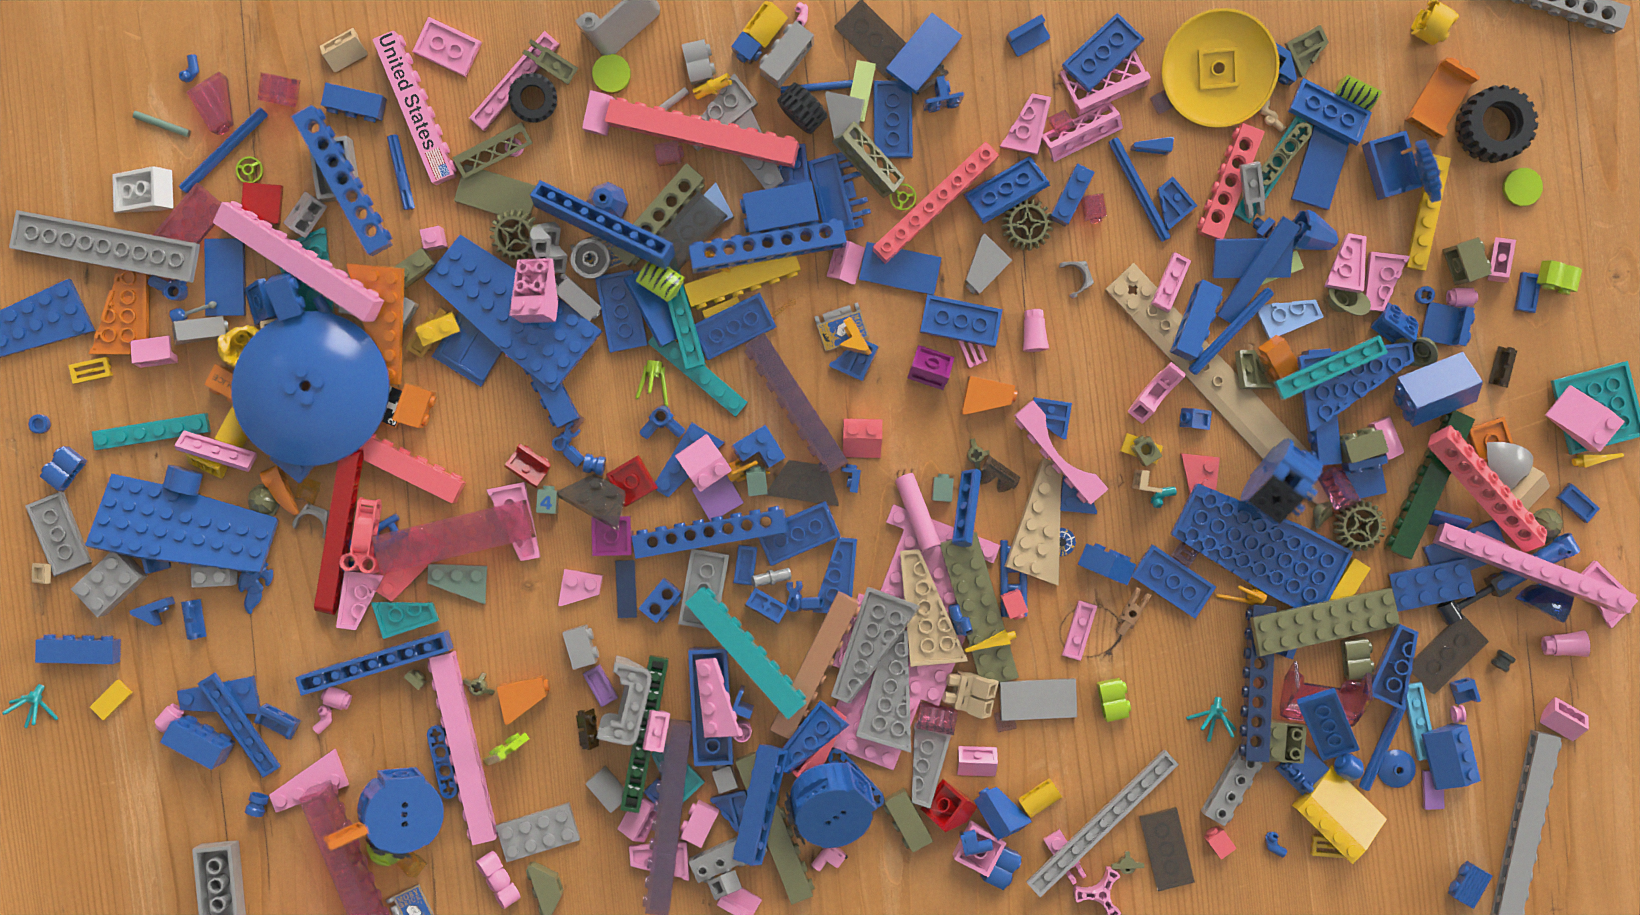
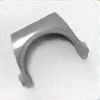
M1086 261L1059 263V268L1074 266L1083 275L1082 287L1078 292L1070 294L1071 298L1077 297L1078 293L1094 284Z
M306 504L294 519L292 526L297 529L302 517L307 514L315 515L323 524L322 538L325 539L330 511Z

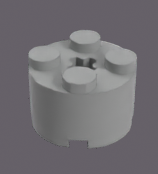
M586 239L580 241L574 247L571 253V264L579 275L586 278H597L609 270L611 254L602 242ZM590 253L592 256H596V260H593L594 264L586 261Z

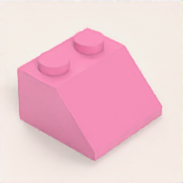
M707 434L675 455L700 492L732 471Z
M970 820L964 832L975 830L978 841L991 839L994 850L965 857L960 838L952 854L954 860L989 877L1006 842L1002 839L998 841L994 833Z

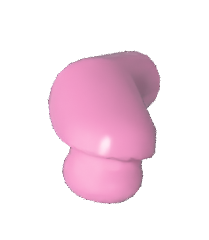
M798 2L795 11L800 14L796 21L804 26L807 22L808 6Z

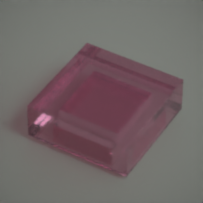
M1066 110L1048 118L1050 125L1057 134L1074 126V121Z

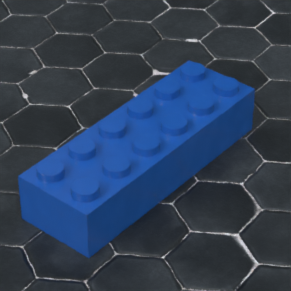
M723 646L690 648L688 650L694 766L732 765L734 762L733 736L705 737L696 668V660L716 658L724 679L723 685L731 699L728 651Z

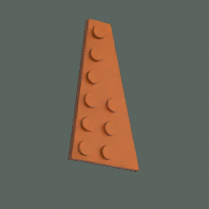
M346 263L350 279L361 282L365 289L375 291L379 294L378 297L384 300L375 321H363L365 332L376 343L383 355L388 369L390 384H401L404 268Z
M118 269V272L115 273L113 279L115 281L112 290L109 291L100 318L101 323L98 331L95 333V341L93 347L90 348L89 354L131 355V341L149 338V274Z

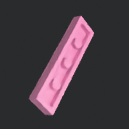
M183 431L174 445L178 451L249 472L257 458L256 452L187 431Z

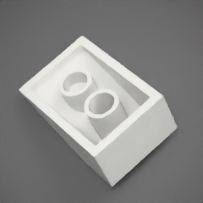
M153 166L113 174L114 212H147L173 209L172 170Z

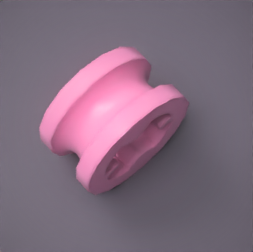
M513 139L512 143L522 145L518 139ZM505 143L506 152L509 147V144ZM524 148L511 154L510 156H520Z
M1463 705L1458 707L1451 706L1450 715L1454 723L1459 721L1466 722V711Z

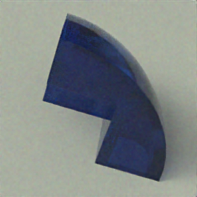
M1540 583L1529 585L1516 597L1517 600L1531 609L1542 611L1554 620L1565 623L1574 602V596Z

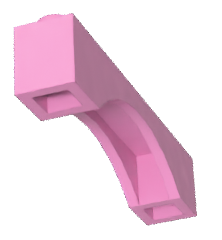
M1030 401L1014 415L1016 418L1015 424L1021 430L1024 428L1028 432L1027 438L1033 444L1037 443L1041 448L1039 452L1045 459L1050 458L1053 462L1051 466L1058 474L1062 473L1066 477L1064 479L1065 483L1071 489L1074 487L1078 491L1076 495L1083 503L1092 504L1108 490L1096 474L1076 469L1057 453L1048 436L1046 415L1034 401Z

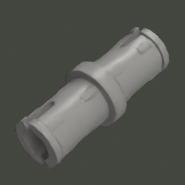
M789 568L777 571L768 570L767 573L752 575L751 582L754 588L766 584L775 585L776 582L790 580L791 572Z

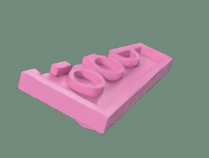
M717 659L696 660L705 737L743 735L741 728H738L736 722V713L731 708L729 693H726L723 685L724 679Z
M336 749L269 795L276 813L349 785Z

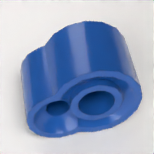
M168 465L162 487L174 492L197 496L203 473L180 466Z

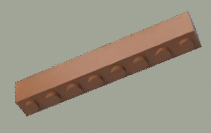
M840 591L837 592L793 680L792 686L796 690L800 689L805 694L807 703L789 719L778 710L771 724V731L790 739L800 727L798 724L801 718H806L810 710L807 706L810 701L814 702L818 694L815 690L818 684L822 686L827 676L824 672L826 668H831L835 660L832 656L835 650L839 652L844 642L841 640L843 634L847 635L850 631L852 624L849 622L852 616L856 618L861 607L858 606V600Z

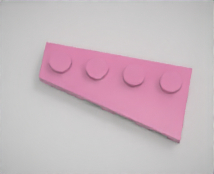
M526 482L487 489L520 561L541 557Z

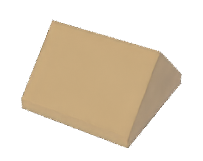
M1532 466L1527 477L1524 476L1517 483V486L1510 491L1528 510L1550 485L1546 475Z

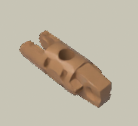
M1137 587L1117 620L1120 624L1116 632L1125 636L1129 628L1133 629L1151 597L1150 594L1146 593L1140 604H1136L1135 601L1140 594V589ZM1134 610V614L1129 615V612Z

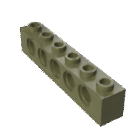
M686 163L633 225L642 229L647 226L651 227V233L661 237L667 230L666 225L669 222L673 223L678 218L680 209L682 207L686 208L691 203V197L695 192L698 194L704 188V178ZM687 183L690 185V189L685 193L681 192L680 186ZM676 198L677 204L674 207L667 206L668 199ZM658 212L664 213V219L660 222L654 219L655 214ZM615 245L610 250L629 267L631 265L635 266L641 260L640 257Z

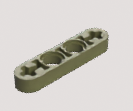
M1300 123L1296 125L1261 166L1262 174L1266 173L1269 169L1272 170L1267 176L1269 180L1263 181L1264 186L1269 185L1275 180L1310 138L1312 129L1309 124ZM1304 128L1305 135L1296 140L1295 137L1300 133L1298 129ZM1286 142L1294 144L1293 152L1285 150ZM1274 157H1279L1282 160L1280 167L1273 165L1272 160Z

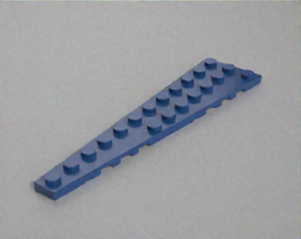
M66 279L0 310V358L96 331L71 279Z

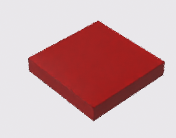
M243 182L242 209L255 213L259 220L270 224H280L283 186Z
M639 455L606 474L624 507L629 506L658 488Z

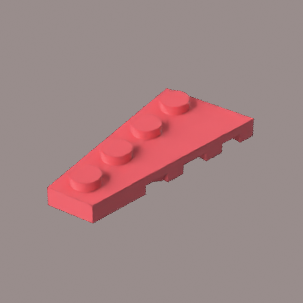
M414 526L376 592L388 600L394 601L428 567V564H431L449 545L418 526Z

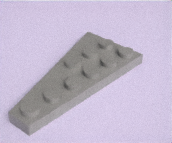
M867 587L831 697L846 703L852 702L919 610L920 605Z

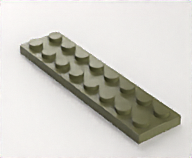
M974 532L972 546L970 547L952 544V539L940 542V549L956 603L959 604L962 617H969L973 634L966 635L969 647L1005 630L977 532ZM1010 645L984 648L971 652L979 676L999 681L998 684L1019 678Z
M1392 587L1250 617L1257 656L1396 626L1397 623L1400 624Z

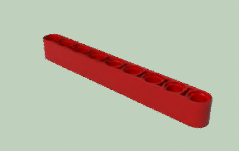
M358 449L348 457L339 460L337 464L314 602V610L317 612L335 615L339 607L344 578L340 559L343 555L348 554L364 459V450Z

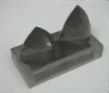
M988 456L981 470L980 484L989 483L997 477L998 492H1006L1011 488H1016L1020 476L991 456Z

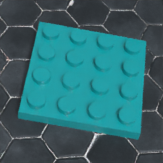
M1628 361L1550 381L1555 401L1571 385L1604 405L1625 421L1605 446L1640 437V406ZM1563 431L1569 455L1588 451Z

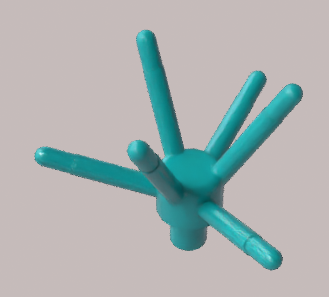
M37 684L34 692L30 691L28 695H22L18 699L10 700L9 704H16L2 712L3 715H6L27 702L31 706L24 728H28L31 717L32 725L36 724L39 704L50 716L58 720L54 712L42 701L43 696L41 694L45 686Z
M1220 697L1214 698V705L1210 706V710L1186 717L1187 720L1209 714L1200 728L1204 730L1212 719L1207 742L1211 741L1216 719H1222L1232 738L1234 737L1232 730H1237L1224 715L1227 709L1221 706L1222 698Z

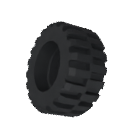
M1496 85L1484 89L1467 99V103L1463 104L1460 108L1461 113L1457 114L1456 121L1459 124L1455 126V131L1459 132L1460 135L1457 137L1458 142L1462 141L1464 144L1462 149L1465 152L1469 150L1471 152L1469 156L1472 158L1479 157V161H1489L1490 163L1507 160L1527 149L1531 145L1530 141L1535 139L1536 133L1534 130L1538 129L1539 124L1535 122L1538 113L1537 111L1534 112L1532 108L1535 105L1533 101L1529 102L1527 100L1529 97L1527 94H1520V90L1515 87L1509 89V85H1502L1500 87ZM1490 107L1501 110L1508 117L1510 132L1505 141L1501 142L1492 139L1484 129L1483 116Z

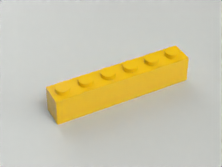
M792 256L740 265L731 268L729 273L722 271L684 284L691 307H696L699 310L707 307L709 302L714 301L716 304L725 301L727 296L732 295L734 298L743 295L744 290L751 289V291L761 289L762 284L769 283V285L780 282V278L786 276L787 279L796 277L801 269L797 257Z

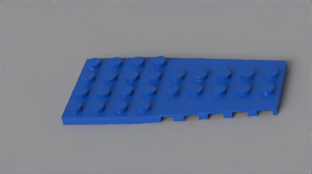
M459 235L428 273L425 280L509 358L555 392L600 336L602 330L585 319L559 297H557L556 322L521 323L511 317L510 308L516 270L464 236Z
M111 473L85 543L86 547L145 560L171 561L184 565L194 564L200 567L210 566L224 570L234 569L239 572L262 573L279 522L276 517L199 494L194 496L174 492L162 487L163 484Z
M1198 483L1195 484L1170 533L1178 540L1254 587L1293 608L1328 601L1353 554V551L1290 520L1285 519L1281 524H1272L1257 513L1256 508L1252 505Z

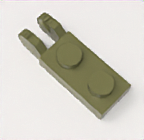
M530 39L529 44L535 49L537 48L542 51L537 58L525 49L522 54L568 85L578 68L552 50Z

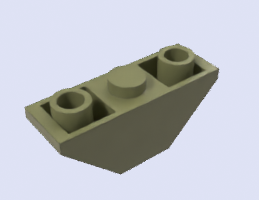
M532 861L527 866L526 874L528 879L532 880L534 886L532 887L534 897L538 898L540 904L538 906L540 915H552L564 892L559 874Z

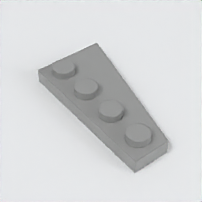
M734 73L730 78L732 85L722 88L719 95L708 105L707 110L700 117H702V120L709 121L710 119L720 121L721 124L728 125V123H734L750 108H755L758 103ZM693 145V147L697 150V152H698L700 149L703 148V147H699V146H694V145Z
M751 108L733 123L739 125L741 129L747 130V127H750L762 133ZM740 156L765 189L776 188L784 182L777 164Z
M915 722L912 803L931 808L952 733L942 732L939 729L934 731V728L929 726L927 730L925 725L922 724L918 728Z

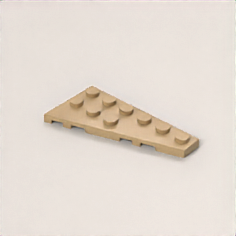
M1042 458L1005 567L1059 586L1061 473L1058 474L1051 466L1053 464L1051 460Z

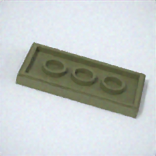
M465 164V172L473 170V166ZM482 169L466 178H463L461 175L454 201L497 215H503L505 210L510 213V210L513 208L516 210V213L519 209H522L523 215L526 212L530 213V219L534 207L530 194L536 186Z

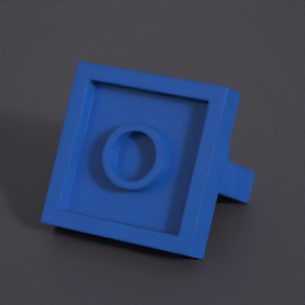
M265 278L257 279L244 288L254 325H260V321L278 318L264 286L266 283Z

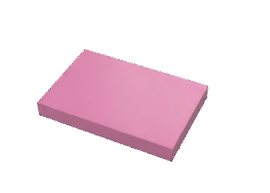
M428 17L412 52L466 77L482 42Z

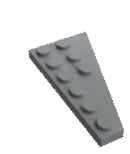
M904 629L875 669L856 737L911 753L908 633Z

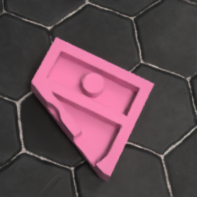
M564 569L558 606L599 595L603 575Z

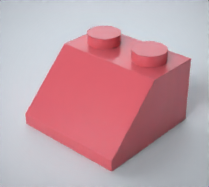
M843 419L842 457L881 458L882 420Z

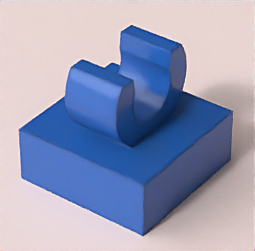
M1257 217L1253 222V228L1257 230V238H1267L1275 228V221L1270 217L1265 222Z

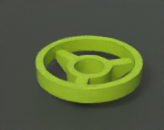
M244 157L236 165L237 177L243 182L256 183L263 176V165L254 157ZM247 159H254L257 161L253 164L247 163L243 166L241 165V163ZM260 165V175L257 179L253 180L252 175L255 173V167ZM250 166L252 170L250 173H247L246 168ZM239 168L242 169L245 175H248L249 181L241 178Z
M902 183L899 186L909 187L913 193L899 192L896 189L895 193L898 195L897 200L900 206L897 207L893 203L892 194H890V202L895 209L906 211L914 206L917 195L912 186ZM901 194L906 195L907 199L905 201L899 199ZM914 196L913 204L908 208H902L909 197Z

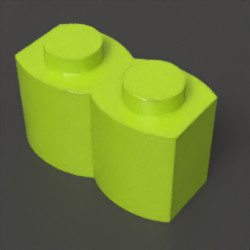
M1542 261L1537 284L1542 285V289H1556L1559 294L1570 295V292L1578 291L1582 269L1558 261Z
M1120 678L1097 682L1104 720L1110 722L1128 718L1129 712H1131V705L1129 700L1126 701L1125 693L1128 692L1126 683L1122 682Z

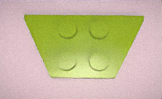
M519 733L513 734L505 740V745L501 744L489 751L490 755L483 759L486 766L503 760L509 753L529 740V737L526 733L521 735Z

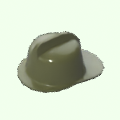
M1334 288L1328 289L1329 294L1326 299L1334 311L1340 313L1347 311L1358 316L1365 315L1370 311V300L1362 292L1356 293Z
M1406 337L1397 339L1393 344L1406 343L1411 341ZM1419 337L1414 343L1412 342L1414 361L1409 366L1425 367L1437 362L1438 347L1430 338Z

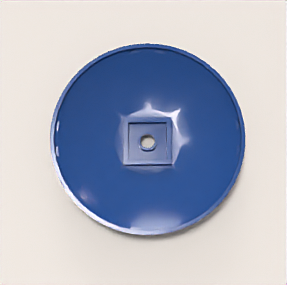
M304 311L302 314L281 321L278 319L272 321L259 330L246 344L237 360L231 385L232 403L235 415L244 433L260 450L269 456L285 463L300 466L326 465L344 459L365 445L378 429L389 401L390 381L388 369L376 343L356 324L335 314ZM309 381L311 388L304 392L301 389V385L303 382Z

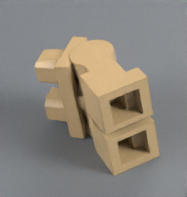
M957 670V674H947L946 684L954 687L953 692H943L942 700L944 703L952 705L955 709L967 711L968 714L980 719L991 717L994 700L991 698H995L999 681L987 679L975 673Z

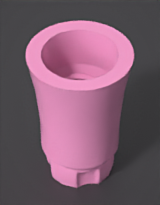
M1032 309L1024 311L1023 352L1049 350L1043 310Z
M1585 630L1542 637L1541 648L1544 655L1588 657L1590 654V640Z

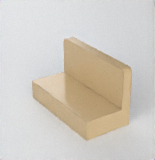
M354 28L320 45L323 57L334 72L345 68L368 54Z
M1135 469L1132 488L1162 493L1160 488L1148 487L1150 471Z

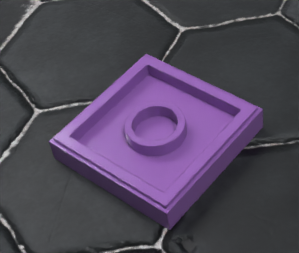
M727 474L701 492L697 487L692 488L710 521H712V517L722 516L744 503Z

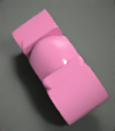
M494 851L489 852L476 861L477 868L483 877H486L489 888L494 892L493 894L497 902L503 909L521 898L517 888L513 883H510L511 880L504 868H501L503 865Z

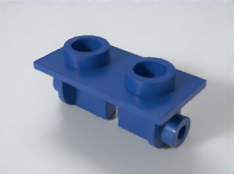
M201 599L181 602L187 640L207 637Z

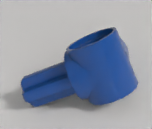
M152 275L148 280L150 286L162 291V295L170 300L183 301L188 295L187 281L176 279L165 281L155 275ZM177 287L179 292L174 297L173 290Z
M659 406L650 414V420L639 433L642 437L648 439L658 427L663 428L665 426L675 436L680 437L685 432V428L672 418L674 415L668 407ZM658 411H663L666 414L665 420H660L657 417Z

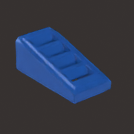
M1174 137L1135 142L1131 145L1130 150L1168 155L1172 152Z

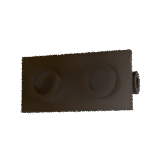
M1498 346L1489 379L1490 384L1508 388L1517 354L1515 348Z
M594 708L587 711H577L578 728H584V731L578 732L580 746H582V749L587 750L598 747L597 717Z

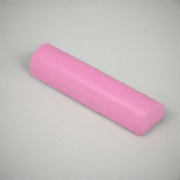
M909 473L897 478L895 483L922 552L940 546V540L914 474Z

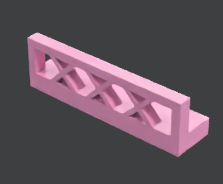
M1108 102L1043 134L1042 140L1049 148L1051 159L1055 162L1123 129L1121 116L1111 102ZM1107 110H1110L1111 112L1107 115H1101V113ZM1087 120H1093L1089 124L1084 123ZM1070 128H1076L1073 132H1067ZM1054 136L1059 137L1058 139L1050 142L1049 140Z

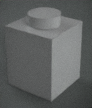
M715 765L712 774L719 794L737 788L738 781L732 765Z
M735 870L708 882L715 900L742 889Z

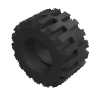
M523 74L517 77L511 84L508 91V102L511 110L517 117L526 122L537 123L548 119L553 114L557 106V93L550 80L541 74ZM530 86L538 87L544 94V103L536 110L526 108L521 101L522 92Z
M793 82L777 99L784 113L806 133L812 134L828 118L826 110L819 101L798 83Z

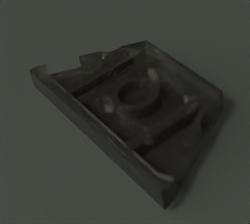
M788 460L767 490L768 494H766L815 503L826 501L828 505L839 506L827 465Z
M592 474L557 492L558 498L611 528L619 529L620 515H622L623 511L622 505L626 496L623 489L596 474Z

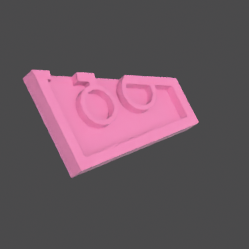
M1032 93L1000 147L1038 155L1051 97Z
M1350 233L1345 235L1324 287L1356 293L1364 291L1366 236Z
M1369 252L1364 294L1370 300V311L1383 312L1394 291L1393 288L1410 256Z
M1592 561L1581 573L1587 577L1629 592L1597 561ZM1635 598V600H1634L1633 606H1634V605L1637 603V601H1638L1636 598ZM1596 605L1608 628H1613L1625 615Z
M344 571L336 628L357 629L384 575Z
M687 841L629 846L630 866L664 873L668 876L680 877L687 881L690 880Z

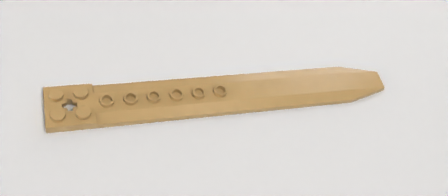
M1132 263L1105 289L1171 362L1186 374L1185 377L1262 459L1266 457L1274 446L1276 447L1286 438L1293 440L1294 446L1301 451H1308L1251 389H1240L1238 375L1218 353L1196 375L1192 374L1188 369L1196 359L1188 361L1170 353L1183 316L1173 305L1171 310L1166 312L1151 304L1157 287L1135 263ZM1129 285L1132 287L1136 286V295L1128 293ZM1206 341L1202 345L1203 352L1210 346ZM1322 470L1312 486L1318 491L1317 495L1314 497L1307 493L1314 498L1312 502L1317 505L1326 502L1333 495L1327 494L1333 491L1332 488H1326L1330 486L1329 482L1319 481L1326 479Z

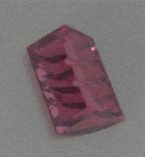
M1331 467L1319 475L1318 481L1335 510L1348 508L1361 501L1343 468Z
M920 701L916 728L954 735L958 711L952 707L938 706Z

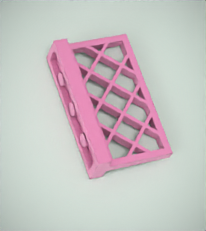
M1135 50L1131 53L1129 60L1124 59L1122 61L1127 63L1124 72L1117 69L1112 71L1123 76L1120 82L1109 81L1112 74L1110 72L1107 80L1103 79L1101 81L1105 83L1102 90L1092 89L1090 92L1093 94L1089 95L1087 92L1086 97L1080 100L1075 95L1076 89H1085L1078 82L1068 81L1066 76L1068 73L1065 70L1060 72V76L1076 107L1075 110L1078 116L1149 85L1151 77L1148 71H1145ZM1129 65H1133L1138 68L1140 73L1132 75L1126 72Z

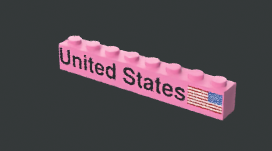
M393 30L374 38L373 42L431 182L434 185H439L456 178L455 171L458 170L454 160H450L448 156L450 149L447 143H443L441 135H443L439 124L436 125L434 122L435 113L432 107L427 105L426 100L428 96L424 88H420L418 82L421 79L417 71H413L411 66L413 60L409 52L406 53L404 49L406 43L403 36L398 35Z

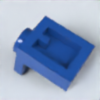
M1182 408L1180 427L1210 430L1212 411Z
M846 464V467H841V471L852 473V476H848L846 487L850 488V492L857 493L861 470L857 469V465Z

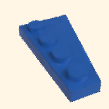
M692 422L655 481L658 487L656 490L666 497H670L689 478L676 458V454L706 434L717 449L725 442Z
M255 676L223 682L244 713L258 714L261 706ZM199 686L177 691L180 710L217 712Z

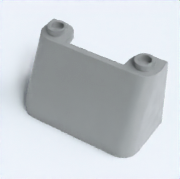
M622 0L602 19H599L592 12H586L575 22L601 55L616 54L660 14V5L657 0Z
M616 655L613 672L619 675L620 684L625 686L618 714L606 713L602 716L597 739L631 745L638 738L651 684V673L648 669L634 661Z

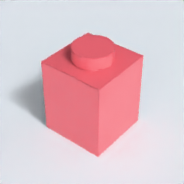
M1019 589L1000 595L1010 619L1018 620L1025 617L1024 613H1027L1028 609Z
M1220 826L1210 828L1206 835L1203 836L1221 860L1237 849Z

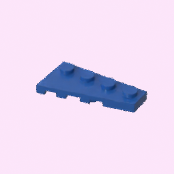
M837 538L818 597H823L824 608L822 610H813V612L827 613L838 591L852 597L856 538Z
M820 700L782 748L788 750L784 768L785 773H791L849 726L843 718L823 701Z

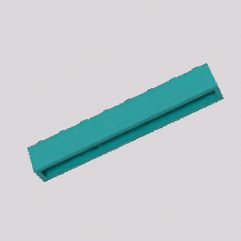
M705 587L699 589L685 604L787 719L792 717L807 703L805 694L800 689L796 690L792 686L793 681L787 674L783 676L779 671L780 666L774 660L770 661L768 659L766 650L761 645L757 646L753 642L755 638L749 631L744 632L740 627L742 625L735 616L732 618L728 614L729 609L727 606L715 599L716 594L709 587L707 589Z

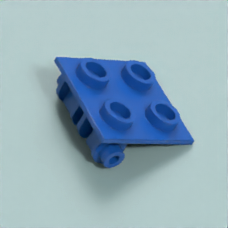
M1306 745L1304 764L1281 762L1275 768L1302 796L1306 792H1313L1315 789L1313 785L1329 770Z

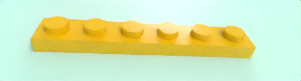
M1433 154L1440 170L1439 177L1442 184V189L1440 190L1443 197L1451 158ZM1424 186L1422 187L1407 255L1410 257L1405 264V268L1426 271L1441 206V201L1431 203Z

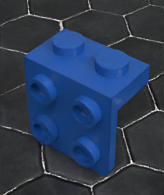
M1434 302L1429 303L1421 337H1427L1435 343L1449 346H1466L1471 338L1470 327L1475 320V308H1458Z

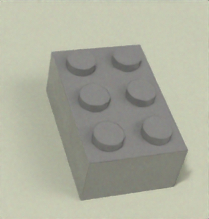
M797 21L785 28L783 31L785 35L782 39H777L771 47L773 49L769 55L765 54L759 62L761 76L777 89L783 85L814 45V35Z
M347 136L335 137L336 143H340L345 151L343 154L345 160H349L354 167L352 172L355 178H359L353 140ZM328 141L322 144V150H326L328 148ZM310 152L317 200L323 203L338 201ZM338 159L332 160V168L338 165ZM343 176L341 178V185L347 183L348 177ZM357 193L351 194L350 199L357 198Z
M110 552L71 590L96 617H100L110 613L148 575L131 556Z

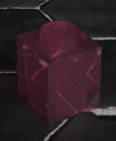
M678 141L654 144L659 167L682 163L681 157H684V150L682 145L679 146Z
M1103 193L1084 196L1081 199L1085 221H1090L1091 224L1102 222V219L1107 216Z

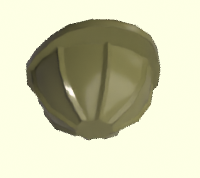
M259 484L250 491L248 496L250 510L273 517L279 508V504L273 498L268 488L264 484Z
M1544 508L1533 514L1535 520L1544 526L1547 531L1545 544L1551 542L1561 533L1563 521L1555 510Z

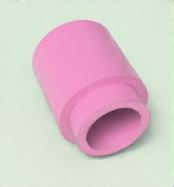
M1453 288L1448 290L1446 294L1448 306L1473 307L1478 301V293L1474 288Z
M335 687L324 689L321 695L324 705L339 710H347L352 699V695L348 694L347 691Z
M172 703L155 719V727L160 732L165 733L170 722L183 717L184 711L180 710L178 705Z

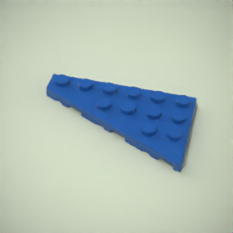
M1412 342L1385 345L1387 354L1302 391L1307 432L1315 431L1316 428L1328 422L1336 414H1339L1356 400L1385 382L1386 379L1414 361ZM1342 351L1297 357L1298 369L1302 370Z

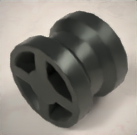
M1499 649L1496 658H1493L1490 663L1508 673L1510 670L1509 666L1516 659Z

